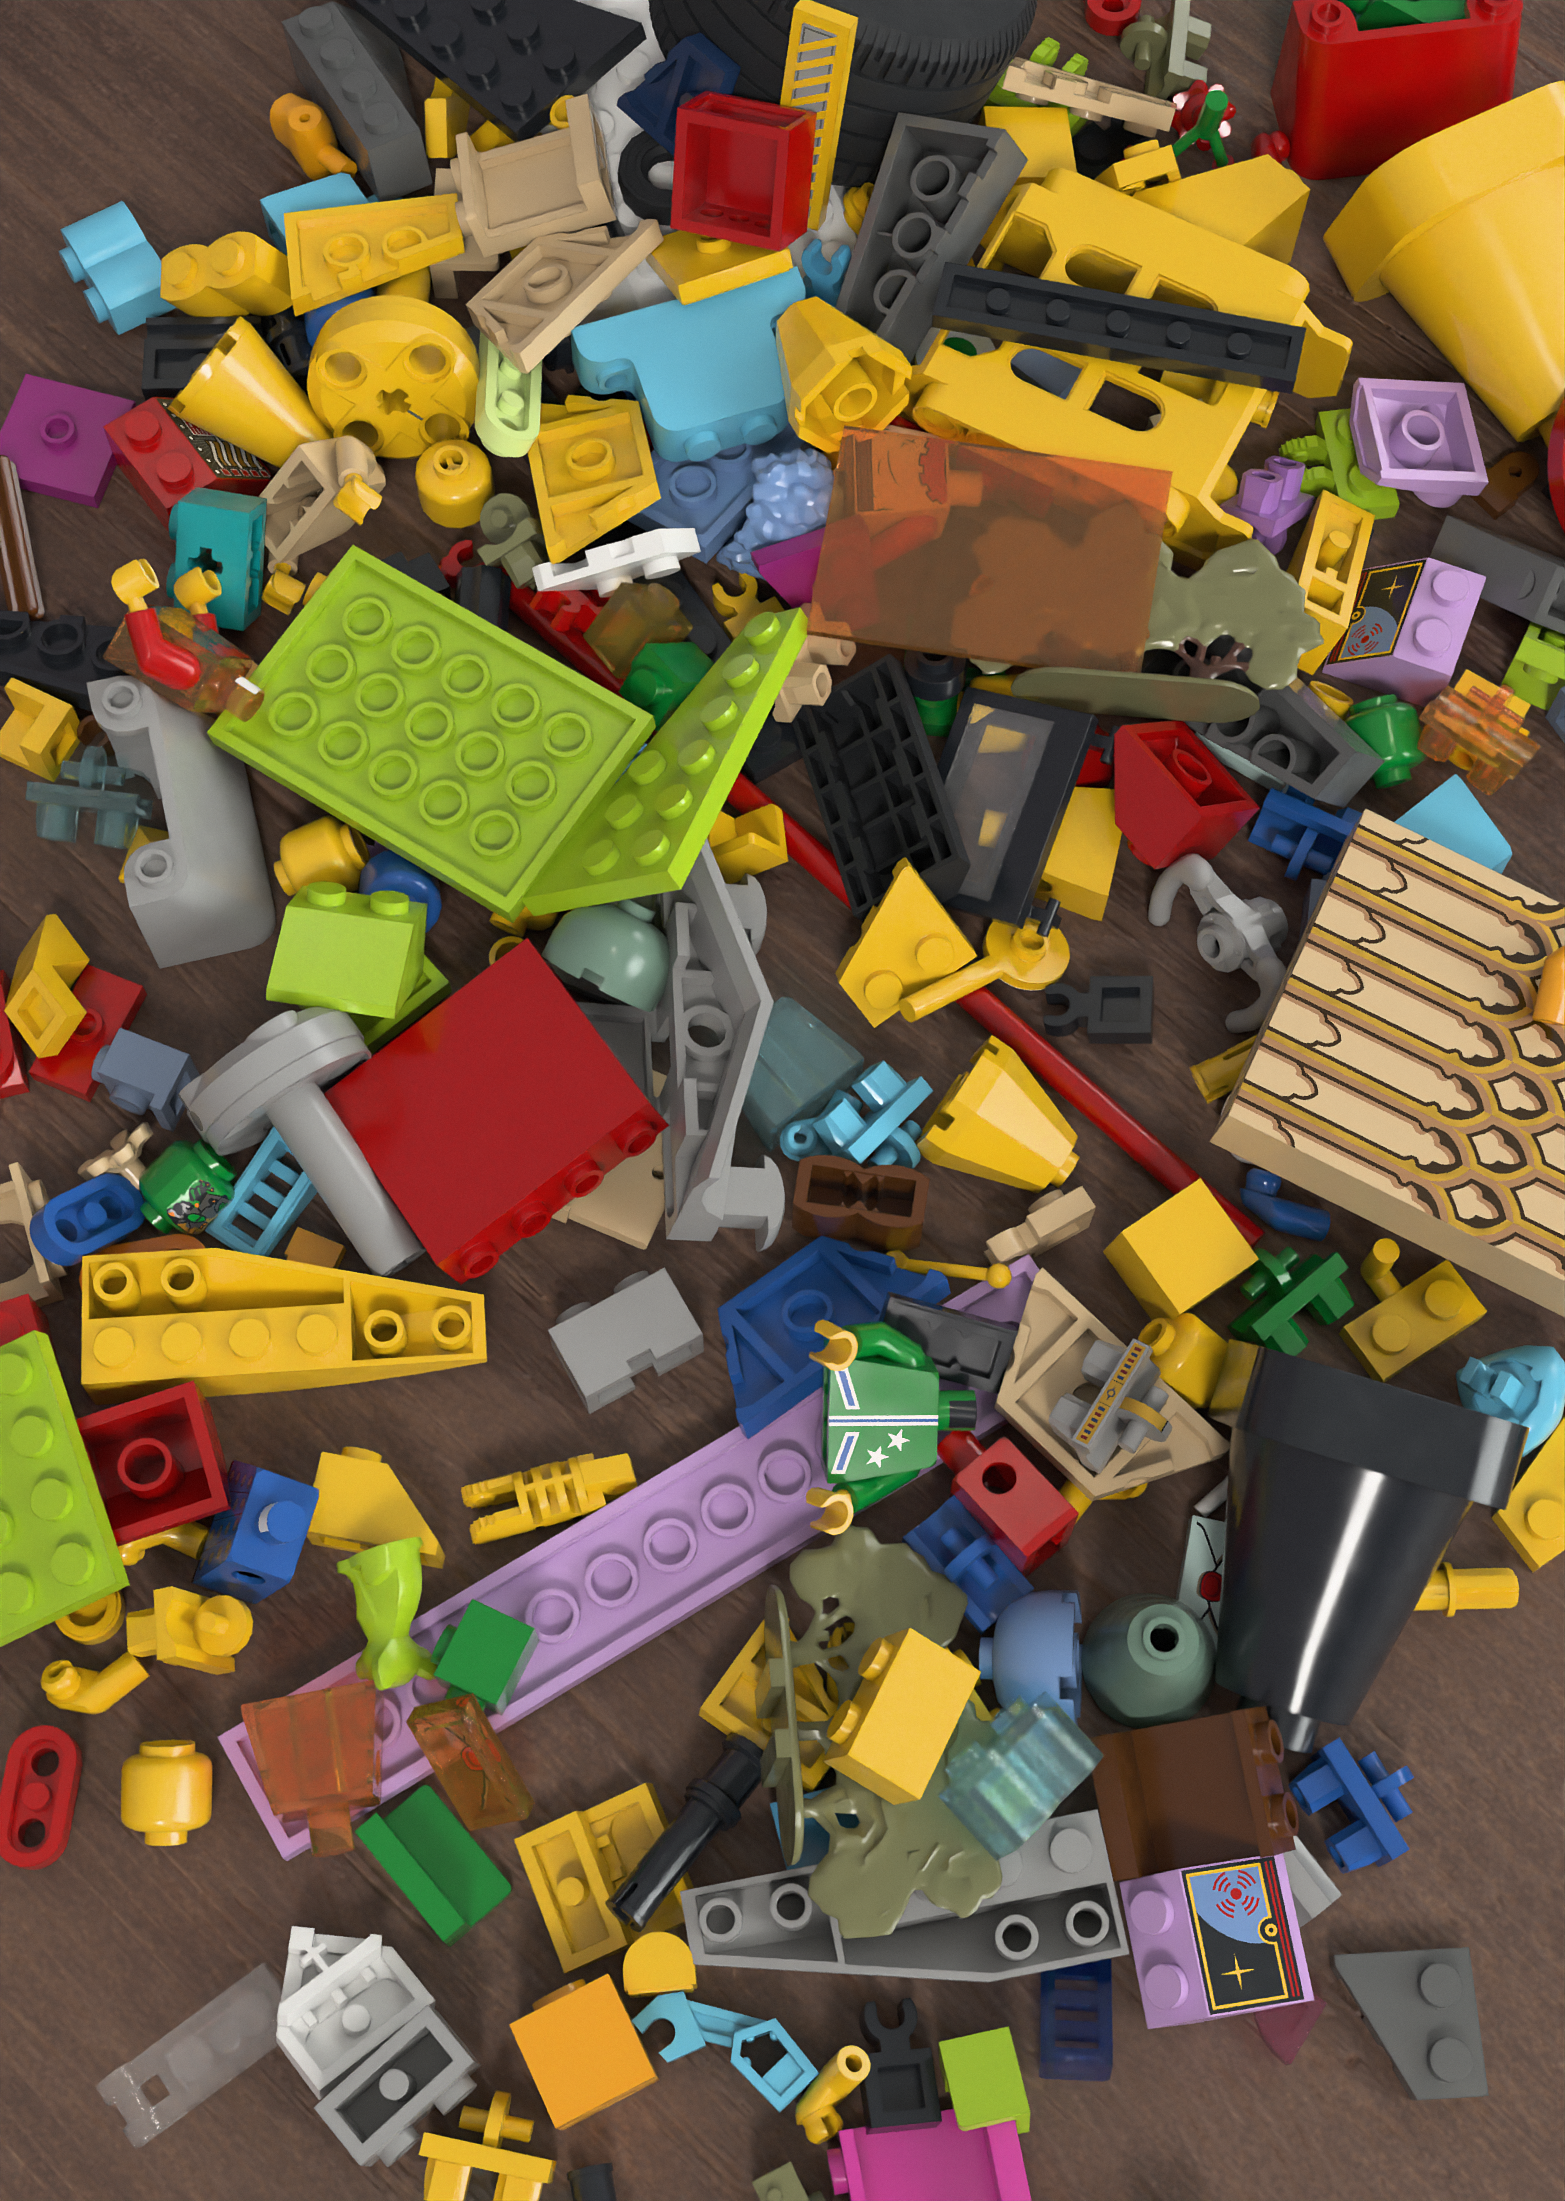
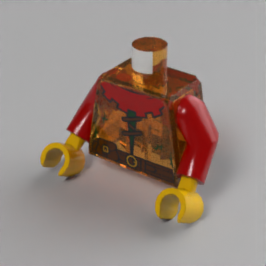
M135 559L118 568L112 575L111 584L120 600L128 605L129 610L124 615V619L103 658L191 712L222 713L225 709L243 722L250 720L260 708L264 700L265 691L245 679L252 666V658L219 635L215 614L208 613L206 604L222 593V587L217 575L212 570L202 573L200 567H195L177 579L174 584V593L179 602L190 611L189 613L183 608L145 603L143 596L159 588L157 576L147 560Z

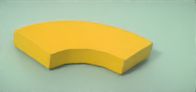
M436 77L431 97L424 101L426 155H428V158H452L457 154L455 135L466 132L470 105Z

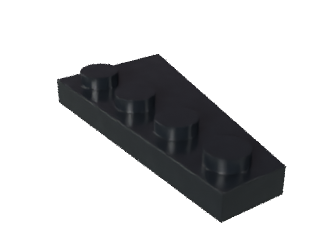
M0 610L1 686L5 687L10 678H15L74 707L92 711L87 688L88 682L116 676H136V678L142 679L155 687L158 685L159 689L161 688L166 693L170 690L169 687L144 675L140 669H122L107 660H136L125 620L120 619L118 627L86 625L84 616L60 615L59 619L49 622L30 621L28 612ZM177 624L178 628L174 626L172 631H162L165 640L190 651L185 624Z

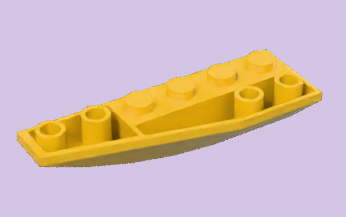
M220 1248L82 1256L81 1385L96 1405L126 1403L193 1380L205 1397L293 1391L360 1383L487 1362L484 1294Z

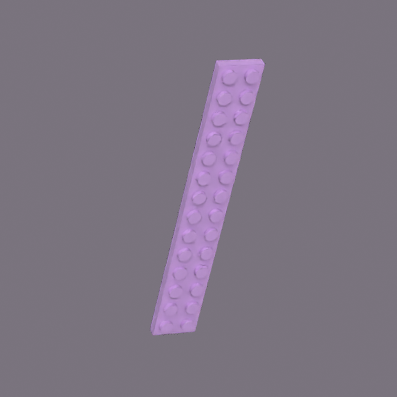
M1027 1254L1008 1266L1012 1273V1280L1005 1288L996 1289L991 1287L987 1281H982L941 1306L1015 1326L1018 1331L1031 1285L1039 1268L1031 1256ZM939 1378V1390L975 1391L977 1419L976 1428L971 1432L978 1440L983 1439L1009 1423L994 1409L998 1394ZM822 1387L750 1439H747L742 1434L740 1426L413 1620L409 1636L417 1645L427 1649L431 1654H433L434 1648L447 1625L451 1624L458 1627L472 1599L535 1628L539 1643L503 1715L501 1716L487 1708L484 1709L480 1718L468 1714V1738L472 1741L483 1743L825 1535L826 1532L811 1528L810 1523L821 1518L826 1507H817L806 1503V1493L811 1488L820 1487L832 1491L836 1485L827 1484L821 1465ZM938 1431L937 1445L952 1431ZM937 1455L936 1464L930 1468L921 1469L918 1477L942 1464L944 1461ZM875 1502V1503L869 1505L868 1507H866V1508H864V1509L858 1511L857 1513L853 1514V1517L856 1516V1515H858L859 1513L863 1512L864 1510L868 1509L869 1507H871L872 1505L876 1504L877 1502ZM361 1651L218 1736L221 1745L284 1860L289 1861L464 1754L463 1747L470 1741L436 1716L422 1712V1710H428L436 1713L465 1732V1712L443 1700L447 1689L441 1687L436 1679L426 1680L415 1675L409 1683L401 1687L388 1688L381 1691L376 1685L371 1684L368 1679L360 1680L358 1678L355 1666L357 1660L362 1655Z

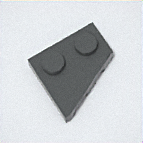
M1469 1947L1340 1954L1329 1957L1331 1970L1337 1980L1341 1979L1362 2012L1364 2016L1362 2020L1377 2045L1382 2046L1393 2063V2071L1411 2101L1489 2096Z

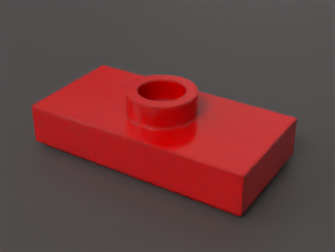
M87 964L72 990L76 999L87 1012L59 1054L43 1058L36 1057L29 1073L38 1082L91 1102L100 1085V1082L93 1080L91 1077L92 1066L98 1052L104 1045L112 1044L119 1028L129 1030L147 993L142 985Z

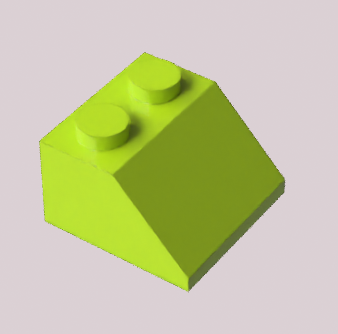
M327 881L313 882L308 886H302L286 906L266 988V1000L309 1007L318 1006L343 1012L395 1019L423 974L428 904L409 901L408 895L397 891L384 890L374 892L371 895L346 892L345 886Z

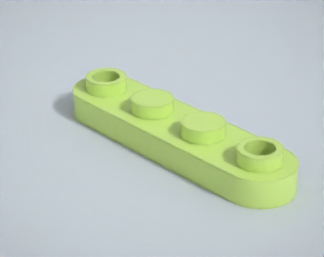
M480 331V373L476 392L475 430L482 444L491 453L501 457L524 456L529 451L540 431L542 360L528 374L521 373Z

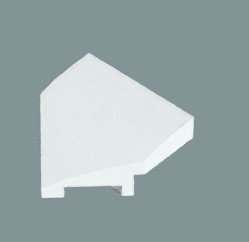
M292 1926L281 2001L279 2002L277 2013L276 2042L318 2100H321L426 2005L435 2008V1999L394 1948L382 1946V1935L370 1934L367 1939L315 1934V1928Z

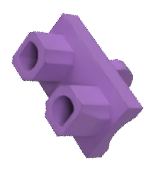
M1273 455L1265 460L1264 469H1249L1244 472L1239 494L1220 505V508L1225 513L1249 523L1254 529L1251 539L1259 540L1274 556L1285 545L1287 528L1311 513L1314 496L1300 492L1305 464Z

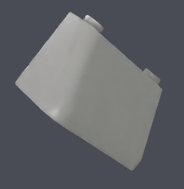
M116 676L88 682L87 688L92 712L99 727L106 732L111 742L122 778L135 777V774L144 777L152 784L158 799H162L169 839L151 842L139 847L129 856L124 866V882L129 908L159 968L241 951L264 943L272 935L276 926V910L245 762L213 744L207 731L214 724L215 719L201 711L186 709L176 701L175 697L164 693L146 681L133 676Z

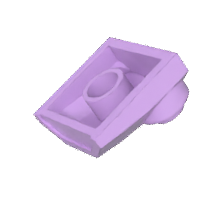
M1358 378L1353 385L1349 425L1362 475L1376 485L1413 491L1421 501L1437 508H1446L1454 505L1462 495L1478 496L1489 481L1464 383Z

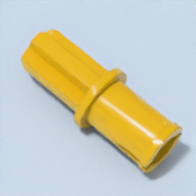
M1442 1562L1439 1569H1436L1413 1611L1441 1610L1445 1617H1452L1456 1610L1512 1608L1518 1603V1579L1510 1568L1453 1569L1451 1563Z

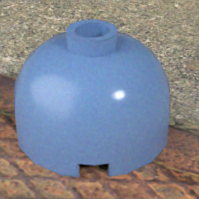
M1046 1590L1031 1592L1011 1601L999 1615L994 1637H981L980 1679H993L999 1704L1010 1717L1028 1727L1053 1731H1078L1077 1718H1080L1083 1679L1081 1663L1083 1644H1079V1634L1074 1632V1623H1082L1081 1601L1078 1590Z

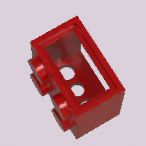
M708 90L677 107L670 228L779 252L805 234L808 225L817 112Z

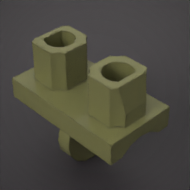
M1171 0L1170 12L1165 16L1154 19L1150 15H1143L1139 18L1138 22L1130 24L1122 32L1120 40L1122 54L1134 62L1136 69L1146 70L1144 94L1166 100L1168 96L1173 97L1177 93L1187 91L1193 82L1198 79L1203 80L1205 83L1207 81L1208 68L1185 60L1186 56L1198 61L1207 49L1211 37L1212 24L1189 15L1191 0Z
M504 493L493 496L483 506L480 513V525L483 534L490 542L497 545L485 544L477 549L486 566L505 568L517 589L531 586L532 590H538L532 567L550 562L541 520L533 518L531 508L523 498L514 494Z

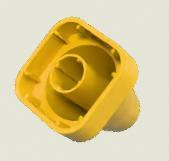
M1565 81L1554 82L1535 89L1426 137L1399 152L1374 170L1362 182L1323 236V241L1355 302L1368 301L1390 292L1517 442L1527 441L1541 435L1547 448L1549 447L1555 417L1565 397Z

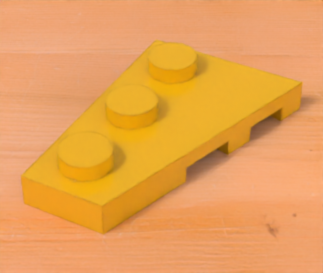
M457 193L284 213L291 300L295 317L465 253L463 234L455 210V202H458Z

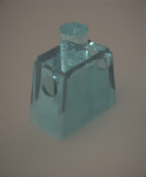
M787 996L781 997L773 1003L742 1106L744 1114L769 1152L780 1145L781 1133L788 1124L817 1116L826 1108L837 1089L844 1092L849 1091L852 1088L853 1082L863 1073L864 1057L860 1052L795 1000Z

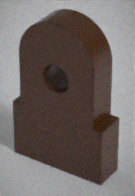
M1522 451L1512 452L1490 469L1485 466L1489 483L1478 496H1469L1496 520L1515 506L1518 497L1534 485L1540 471L1539 463L1529 453Z

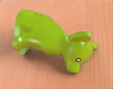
M421 1537L382 1544L336 1563L337 1573L346 1575L353 1583L356 1599V1619L368 1639L362 1655L356 1662V1674L360 1680L368 1679L371 1684L376 1685L381 1691L388 1688L401 1687L409 1683L415 1675L426 1680L436 1679L434 1673L438 1665L431 1662L432 1654L427 1649L417 1645L409 1636L411 1622L418 1609L422 1592V1566L419 1551L423 1544Z

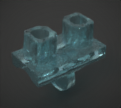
M87 746L81 762L65 760L62 762L61 778L78 780L79 787L27 782L25 800L37 804L36 831L37 837L42 839L75 843L79 811L97 813L94 844L129 850L139 827V819L151 820L153 801L141 799L138 794L104 790L105 784L123 786L126 779V770L124 767L107 766V756L103 747Z

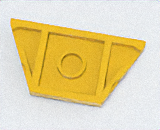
M568 395L565 405L541 403L540 431L527 453L546 549L550 562L556 564L661 499L638 401L621 399L598 401L588 396Z

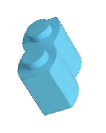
M123 201L60 229L67 246L58 251L60 258L72 281L77 283L84 280L89 289L84 290L83 294L99 324L108 320L115 332L120 335L146 323V318L158 317L176 308L160 298L161 260L146 240L138 223Z

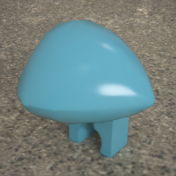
M1524 1345L1502 1350L1479 1359L1470 1356L1466 1366L1456 1373L1459 1397L1464 1408L1530 1428L1522 1457L1543 1443L1551 1435L1562 1418L1565 1406V1362L1554 1347Z

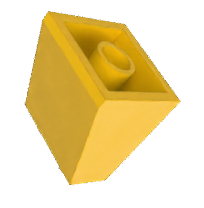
M1267 154L1141 190L1132 197L1287 265L1292 259L1310 188L1302 182L1301 178L1294 171L1284 168Z

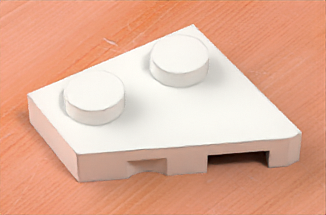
M695 528L656 529L619 542L586 550L587 559L577 563L552 564L547 562L532 567L538 591L598 589L599 597H611L634 589L632 579L645 575L646 579H654L679 571L681 569L679 560L697 554L701 550Z

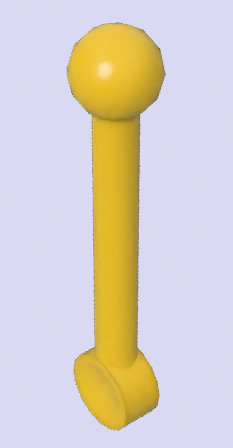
M900 1250L886 1253L887 1256L895 1258L898 1268L915 1273L927 1274L930 1269L942 1272L948 1277L987 1281L991 1287L996 1289L1005 1288L1012 1280L1010 1268L1002 1263H996L989 1268L909 1259Z

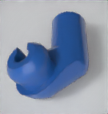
M1252 1168L1247 1172L1245 1188H1240V1197L1244 1206L1275 1231L1318 1242L1325 1239L1330 1227V1213L1327 1210L1276 1197L1282 1181L1280 1176L1256 1168Z

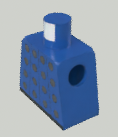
M233 1460L227 1474L231 1509L214 1514L191 1583L251 1604H257L289 1584L292 1579L319 1498V1489L271 1471ZM237 1571L249 1572L250 1574L249 1576H246L238 1573Z

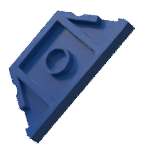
M820 1236L717 1308L721 1332L727 1350L725 1355L728 1372L735 1395L736 1417L742 1434L747 1439H750L822 1387L823 1365L809 1358V1352L816 1353L822 1351L823 1342L828 1339L814 1331L817 1321L823 1319L839 1327L879 1321L888 1291L937 1304L951 1294L947 1277L942 1272L930 1269L926 1276L904 1270L896 1266L894 1257L875 1251H857L849 1243Z

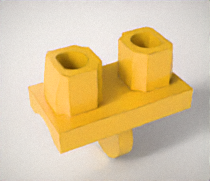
M173 1586L153 1590L154 1608L127 1613V1649L130 1655L146 1657L157 1654V1660L163 1661L166 1664L180 1665L215 1675L235 1672V1660L231 1655L238 1653L247 1645L253 1629L251 1611L243 1601L229 1595H217L209 1598Z
M496 2090L489 2111L463 2106L459 2128L484 2133L482 2144L424 2132L419 2155L428 2157L424 2178L425 2201H465L473 2167L499 2173L493 2201H539L543 2183H553L557 2161L500 2149L503 2138L529 2143L533 2131V2120L509 2115L511 2093Z

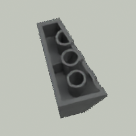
M334 1L321 6L307 8L301 14L281 21L298 79L313 102L322 107L329 117L336 137L351 160L356 163L357 169L378 201H392L433 184L399 46L360 13Z
M1220 635L1207 647L1203 662L1206 665H1210L1211 656H1220L1221 660H1223L1234 645V638L1230 635ZM1186 640L1183 646L1187 654L1195 657L1198 646ZM1245 647L1237 655V662H1249L1252 658V649ZM1151 649L1145 651L1138 659L1137 673L1189 677L1191 668L1174 651ZM1239 668L1222 673L1214 679L1232 681L1246 686L1258 696L1260 709L1253 716L1233 722L1203 723L1184 721L1189 728L1202 734L1206 739L1250 761L1251 764L1313 799L1343 808L1385 762L1298 677L1282 690H1266L1251 682L1246 673Z

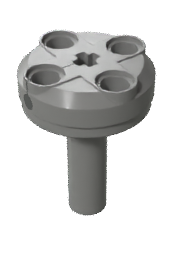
M318 1006L297 1013L294 1010L284 1012L257 1028L243 1043L222 1057L206 1072L188 1083L178 1096L188 1110L187 1116L203 1140L209 1142L218 1155H228L251 1147L265 1140L272 1128L275 1127L371 1273L375 1276L388 1278L419 1258L426 1249L324 1095L330 1088L370 1059L372 1056L371 1052L364 1043V1036L348 1012Z

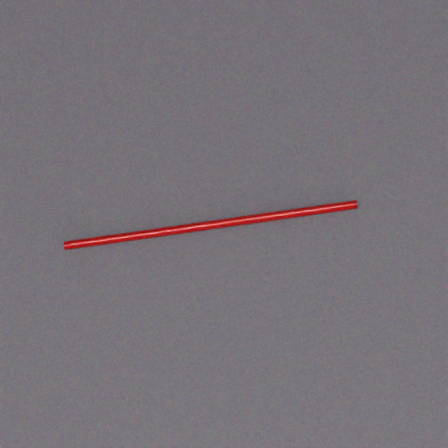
M497 567V568H501V569H502V572H503L505 575L509 576V574L507 573V571H506L505 568H503V567ZM511 579L509 609L588 679L625 699L619 693V690L628 673L574 627L571 626L565 632L554 630L550 626L555 617L554 614L544 609L533 610L529 606L536 592L529 586L524 589H517ZM654 730L652 732V735L655 736L658 733V731ZM739 772L726 798L742 815L768 804L780 807L741 772ZM782 809L787 854L851 910L834 854ZM985 986L954 1001L994 1037L1012 1048L1021 1061L1174 1196L1201 1178L1251 1249L1262 1239L1265 1232Z

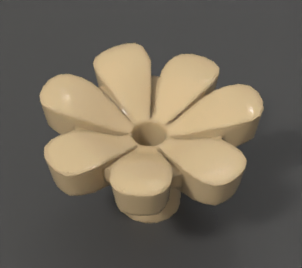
M148 1122L140 1124L131 1134L128 1129L118 1133L110 1141L112 1150L107 1149L94 1159L85 1161L79 1167L77 1173L86 1181L102 1174L118 1173L120 1176L128 1179L139 1190V1176L146 1167L138 1157L142 1154L144 1143L154 1134Z

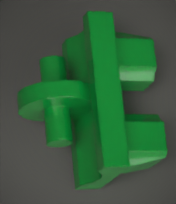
M1287 1246L1275 1257L1268 1251L1257 1247L1253 1251L1259 1260L1248 1268L1252 1277L1239 1288L1244 1297L1251 1302L1264 1291L1266 1293L1227 1325V1328L1237 1341H1254L1257 1346L1296 1356L1309 1343L1308 1338L1292 1319V1316L1305 1306L1319 1325H1329L1354 1306L1349 1292L1339 1278L1349 1267L1338 1252H1332L1325 1259L1316 1254H1310L1288 1273L1300 1261L1298 1254L1291 1247Z

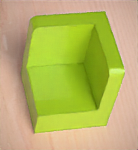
M1009 2026L940 2041L939 2067L945 2092L950 2093L958 2128L962 2131H968L1015 2120L1018 2134L1029 2132L1030 2108Z

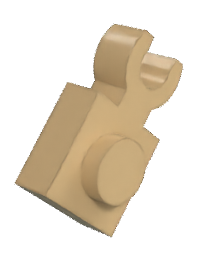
M1083 1186L1066 1195L1060 1189L1054 1190L1039 1198L1028 1208L1030 1214L1026 1216L1024 1223L1007 1229L986 1241L989 1249L984 1251L983 1254L991 1266L996 1263L1009 1266L1027 1254H1033L1036 1257L1089 1228L1096 1206Z

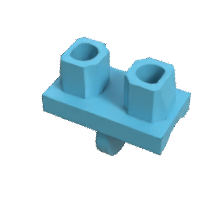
M882 1060L868 1067L851 1085L871 1109L863 1118L843 1098L826 1108L812 1122V1125L830 1149L826 1155L842 1157L859 1165L875 1151L876 1154L868 1161L869 1168L878 1165H899L913 1169L920 1162L921 1158L919 1149L914 1141L922 1134V1130L912 1120H908L901 1128L898 1126L933 1092V1089L922 1076L905 1082L889 1064Z

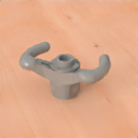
M1193 853L1187 854L1172 862L1159 876L1151 893L1148 920L1155 926L1165 925L1170 919L1173 901L1178 889L1183 883L1189 887L1190 894L1203 915L1197 929V946L1201 956L1218 971L1228 973L1242 968L1259 984L1261 992L1256 1002L1245 1009L1230 1012L1225 1020L1226 1027L1231 1033L1239 1034L1254 1031L1262 1026L1286 973V967L1275 954L1287 937L1288 923L1281 907L1270 899L1262 897L1251 900L1239 899L1216 875L1212 866L1203 857Z

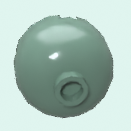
M633 899L618 901L616 905L604 903L571 909L564 914L554 928L541 954L549 962L578 979L583 977L598 985V990L647 1012L654 1011L658 1001L660 1002L665 992L670 956L667 937L651 924L656 912Z

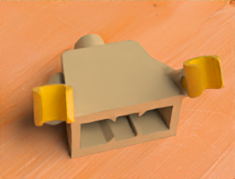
M345 435L343 437L298 445L259 496L267 498L265 546L269 549L268 569L272 573L262 592L261 598L266 604L286 615L291 613L294 604L300 600L306 584L291 577L297 573L299 555L343 535L355 522L361 526L367 511L370 508L376 510L381 503L382 496L379 493L386 485L384 471L376 462L372 450L357 438Z

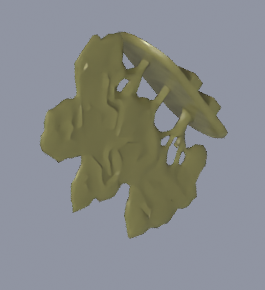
M850 1524L844 1532L836 1535L831 1546L820 1549H805L790 1564V1582L799 1598L809 1603L815 1610V1615L809 1629L799 1641L794 1642L790 1640L788 1613L782 1591L776 1585L771 1584L768 1587L764 1615L766 1666L755 1689L757 1719L770 1718L772 1735L760 1758L762 1788L776 1787L779 1829L784 1859L787 1866L795 1865L801 1858L804 1841V1818H814L830 1834L828 1853L819 1862L810 1877L808 1896L819 1905L823 1913L838 1919L839 1933L844 1939L891 1935L904 1914L911 1894L915 1890H922L932 1904L950 1910L960 1918H968L978 1910L983 1899H990L1001 1887L1003 1876L994 1845L993 1832L976 1820L975 1816L960 1802V1798L969 1787L979 1786L983 1782L996 1781L1008 1762L1010 1751L1017 1741L1016 1738L997 1723L981 1721L976 1717L975 1704L968 1699L920 1800L893 1805L834 1769L837 1773L836 1785L826 1789L812 1799L803 1798L799 1741L817 1740L824 1747L826 1755L832 1743V1740L827 1738V1730L834 1715L828 1721H797L793 1668L816 1663L828 1672L838 1689V1710L845 1701H853L864 1677L858 1674L860 1662L870 1645L877 1638H884L893 1633L912 1628L945 1649L956 1638L968 1605L967 1594L955 1583H951L944 1574L932 1571L924 1556L913 1551L907 1543L880 1544L868 1527H855ZM828 1597L838 1598L840 1605L831 1613H822L824 1599ZM844 1616L851 1617L855 1623L852 1635L840 1646L822 1649L819 1646V1642L830 1641L829 1631L824 1629ZM841 1655L849 1669L843 1672L837 1670L829 1664L828 1659ZM835 1813L856 1814L860 1823L856 1828H845L839 1825Z

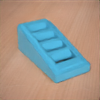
M275 1127L272 1128L235 1184V1194L232 1202L205 1230L237 1252L268 1257L317 1193V1190L304 1171L300 1175L280 1161L286 1152L292 1153ZM271 1172L293 1186L287 1196L264 1182ZM255 1193L278 1208L273 1218H270L248 1203ZM238 1214L264 1230L258 1240H255L232 1224Z

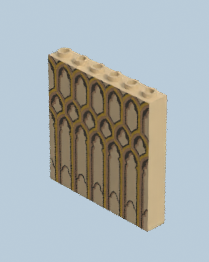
M1365 809L1343 843L1210 1142L1565 1317V1026L1546 1024L1532 1019L1545 959L1565 945V905Z

